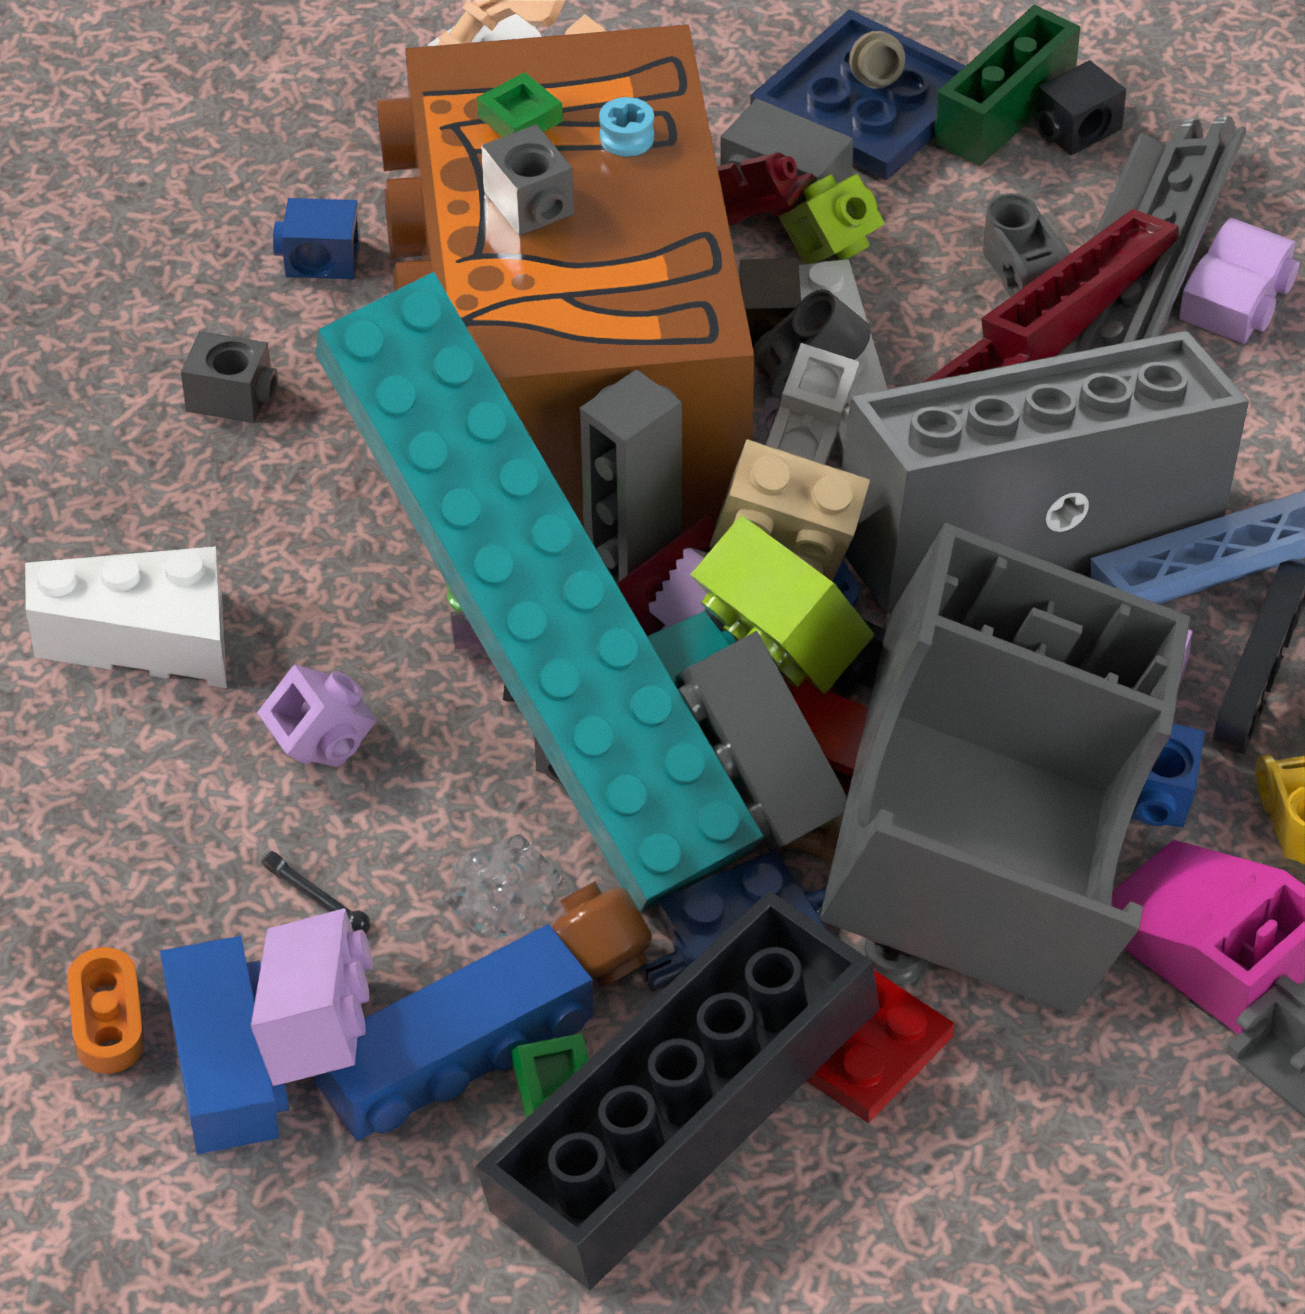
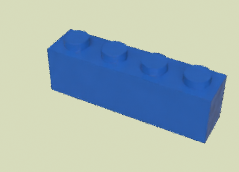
M547 924L364 1018L366 1033L357 1039L355 1065L315 1075V1084L356 1141L374 1132L388 1133L398 1128L405 1122L410 1113L435 1100L445 1102L457 1097L467 1088L469 1082L494 1069L507 1070L514 1067L510 1051L517 1046L575 1035L579 1032L587 1020L593 1018L592 978L552 927Z

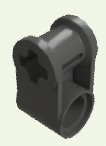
M1006 193L1000 194L989 202L986 212L982 250L988 262L1001 278L1003 287L1010 296H1013L1067 257L1070 251L1066 244L1056 236L1039 212L1037 205L1030 198L1021 194Z
M816 290L804 297L789 315L772 330L759 338L753 349L754 362L761 372L769 376L770 392L775 400L781 403L782 393L801 343L855 360L868 345L871 333L870 327L863 318L829 290ZM772 349L775 350L779 358H773L771 354Z

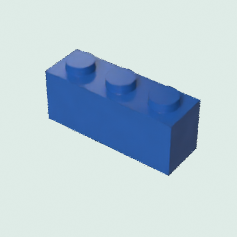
M241 936L161 950L160 956L196 1154L279 1139L276 1113L289 1111L285 1083L277 1086L272 1085L251 1028L261 968L260 960L246 962Z

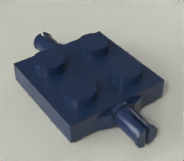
M772 850L658 899L657 916L672 938L674 952L640 966L644 982H648L647 986L650 991H655L657 988L671 983L769 890L826 929L823 922L819 921L827 886L813 892H808L795 881L777 851Z

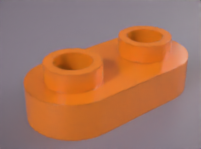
M99 947L88 950L72 962L67 975L72 1033L76 1054L79 1061L91 1071L103 1074L121 1072L138 1061L145 1046L139 984L135 964L129 955L116 948ZM103 985L115 987L112 991L94 992L95 989ZM114 1039L120 1041L112 1046H100L107 1040Z

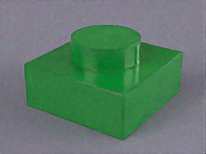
M526 72L476 97L477 116L502 137L536 124L544 132L563 122L562 102Z
M583 1033L521 1045L510 1051L526 1118L589 1060Z

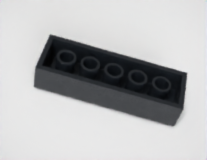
M769 890L476 1165L489 1211L590 1291L880 1009L873 962Z

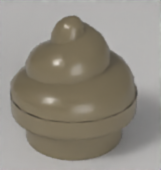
M871 31L862 35L854 43L850 52L849 64L852 74L859 82L871 88H883L891 85L900 77L905 66V51L902 44L897 38L883 31Z

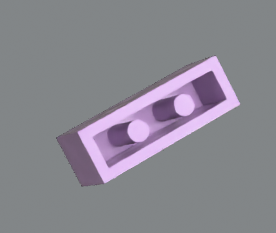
M345 908L267 929L251 1028L273 1086L355 1065L357 1039L366 1033L365 1020L361 1008L362 1003L369 1002V988L365 971L373 969V959L365 932L363 930L353 932Z

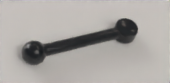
M270 851L261 860V863L268 871L275 874L278 878L285 879L329 912L345 908L353 932L363 930L366 934L369 931L371 921L365 912L349 910L289 867L287 862L276 852Z

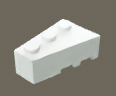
M216 546L25 563L26 614L34 656L36 658L110 670L113 665L149 670V675L169 679L171 674L206 679L207 685L227 688L222 591Z

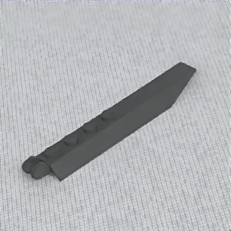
M1230 115L1218 116L1213 120L1214 124L1211 125L1206 138H1203L1200 119L1185 118L1181 122V126L1178 127L1173 140L1168 141L1167 146L1145 133H1139L1094 236L1130 210L1135 209L1178 225L1179 239L1057 356L1161 335L1246 134L1245 126L1239 127L1236 131L1233 117H1230Z

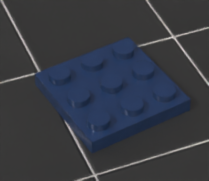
M849 9L750 95V105L757 98L854 138L853 164L887 180L935 136L937 91L966 65ZM871 31H883L891 34L900 41L905 51V66L902 74L891 85L883 88H871L859 82L852 74L849 64L850 52L854 43L862 35Z

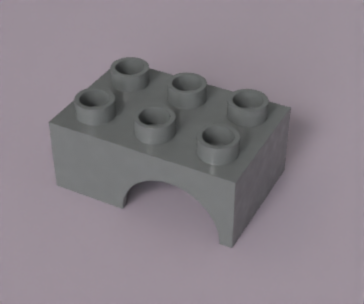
M944 523L889 616L819 921L860 935L875 943L887 945L987 982L1002 990L1014 992L1075 1015L1140 928L1143 906L1129 902L1123 910L1112 907L1113 882L1120 850L1135 805L1154 763L1171 737L1190 616Z

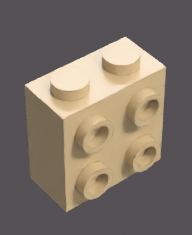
M747 439L726 491L709 547L713 548L739 516L742 515L829 580L833 581L853 539L870 479Z

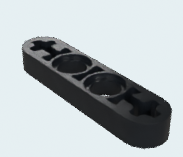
M1290 559L1279 564L1222 702L1213 733L1212 744L1242 754H1245L1266 703V700H1263L1265 691L1269 693L1284 658L1282 655L1283 647L1288 648L1305 606V562Z

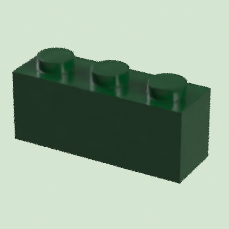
M1034 4L937 91L934 143L981 166L1036 115L1038 86L1077 66L1081 26Z

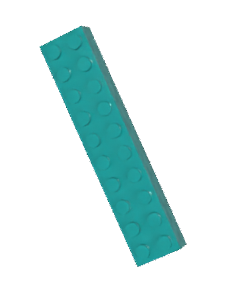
M432 272L318 329L316 357L619 884L630 893L640 913L656 906L658 899L700 882L751 854L763 837L760 829L436 274Z

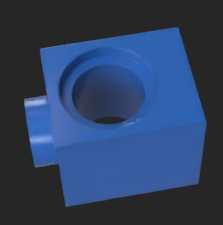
M288 198L284 221H275L273 229L274 256H283L285 277L355 279L361 240L357 200Z
M1173 723L1171 737L1165 744L1147 777L1131 819L1139 820L1152 826L1169 825L1184 827L1196 792L1205 730Z

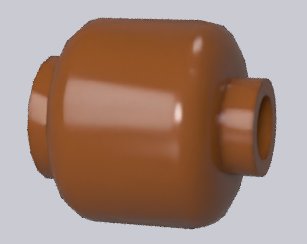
M594 881L560 900L566 913L556 919L552 929L592 980L596 979L600 987L620 979L648 961L644 951L651 944L652 933L630 893L625 888L613 887L601 892L598 884Z

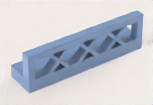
M1305 490L1090 558L1091 579L1160 605L1278 567L1281 562L1290 559L1299 560L1305 558Z

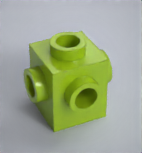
M858 173L838 183L832 174L816 181L802 190L806 201L779 216L804 264L817 263L834 254L837 255L839 260H846L869 247L871 244L866 235L885 224L877 209L874 195L864 186Z

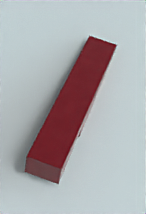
M1135 209L1130 210L982 317L983 339L924 382L1057 356L1179 239V226Z

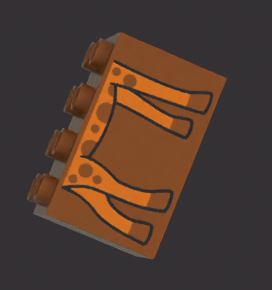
M689 24L405 48L408 97L377 100L383 171L414 169V177L386 179L384 199L390 259L422 256V260L395 262V268H393L394 291L432 272L436 274L583 528L580 407L594 399L603 388L616 384L636 369L656 384L669 388L677 399L682 402V533L705 515L710 517L715 527L726 491L747 439L753 441L754 352ZM526 72L562 102L563 122L543 133L573 168L574 215L519 236L484 193L482 145L502 138V136L477 116L476 97ZM631 97L638 98L650 105L654 113V142L646 152L630 157L616 156L607 152L601 146L599 138L601 129L599 113L607 102L616 98Z

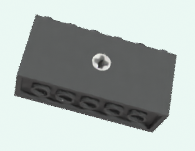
M1188 331L852 396L850 407L843 408L842 419L847 424L841 470L870 479V483L853 539L845 553V557L886 614L892 613L944 523L1076 573L1090 570V558L1225 516L1249 400Z

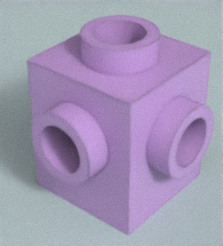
M295 664L257 712L286 755L303 764L316 762L333 767L344 764L356 752L360 742L377 722V719L361 699L364 696L362 688L352 678L339 671H333L331 674Z

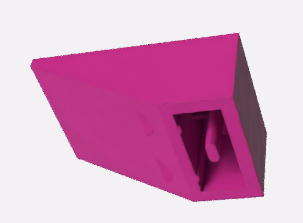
M1173 839L1112 891V907L1123 910L1129 902L1143 906L1140 928L1124 950L1237 1034L1244 1031L1236 1023L1239 1016L1253 1002L1274 987L1275 982L1286 974L1298 985L1305 979V885L1285 870Z

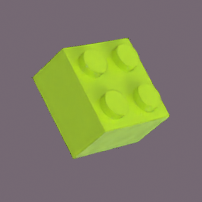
M742 515L739 516L690 574L707 594L700 603L713 616L725 624L723 629L729 631L736 642L758 631L781 676L795 687H799L806 680L825 694L875 635L834 582Z

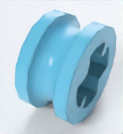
M623 97L609 101L601 108L599 113V123L601 126L599 138L601 146L607 152L616 156H637L646 152L653 145L654 113L647 102L638 98Z

